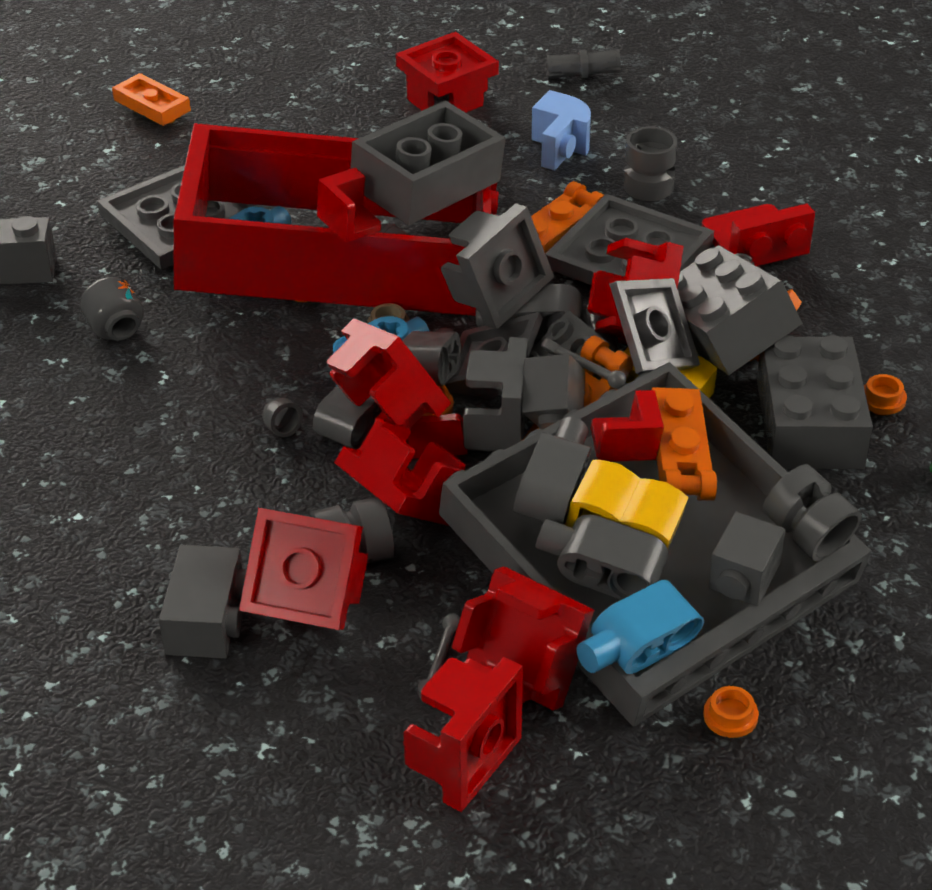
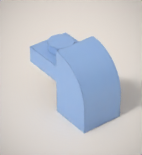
M549 90L532 107V140L542 143L541 167L556 170L566 158L572 156L573 152L587 155L590 148L591 111L582 100Z

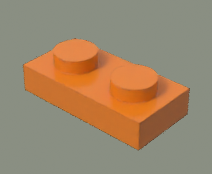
M141 73L112 87L114 101L162 126L174 122L180 116L191 111L188 97Z

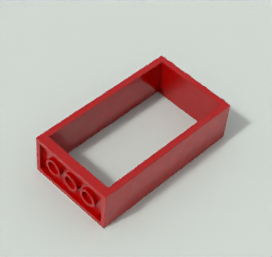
M194 123L173 219L174 290L367 307L392 303L401 306L404 310L476 316L475 307L458 303L453 299L442 274L441 267L447 262L460 265L456 255L465 248L452 244L450 238L376 232L345 243L331 228L205 217L208 200L317 210L319 179L350 169L352 141L359 138ZM497 183L422 220L462 223L475 211L496 215L499 195L498 191H496ZM364 196L363 206L373 215L395 217Z

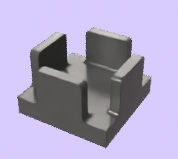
M514 204L500 216L475 211L449 234L452 244L465 248L456 255L460 265L447 262L441 267L442 274L453 299L458 303L477 308L485 326L498 329L554 278L527 206Z
M509 337L507 351L471 350L469 352L466 386L472 388V393L476 395L502 396V407L500 409L466 408L464 410L465 449L476 452H494L499 449L505 450L524 439L526 416L522 413L524 358H528V338Z

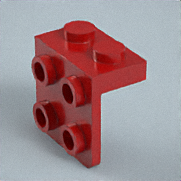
M807 203L778 210L772 204H763L705 218L702 220V227L714 230L713 244L715 247L719 245L734 254H747L752 258L754 265L759 266L810 253L815 211Z

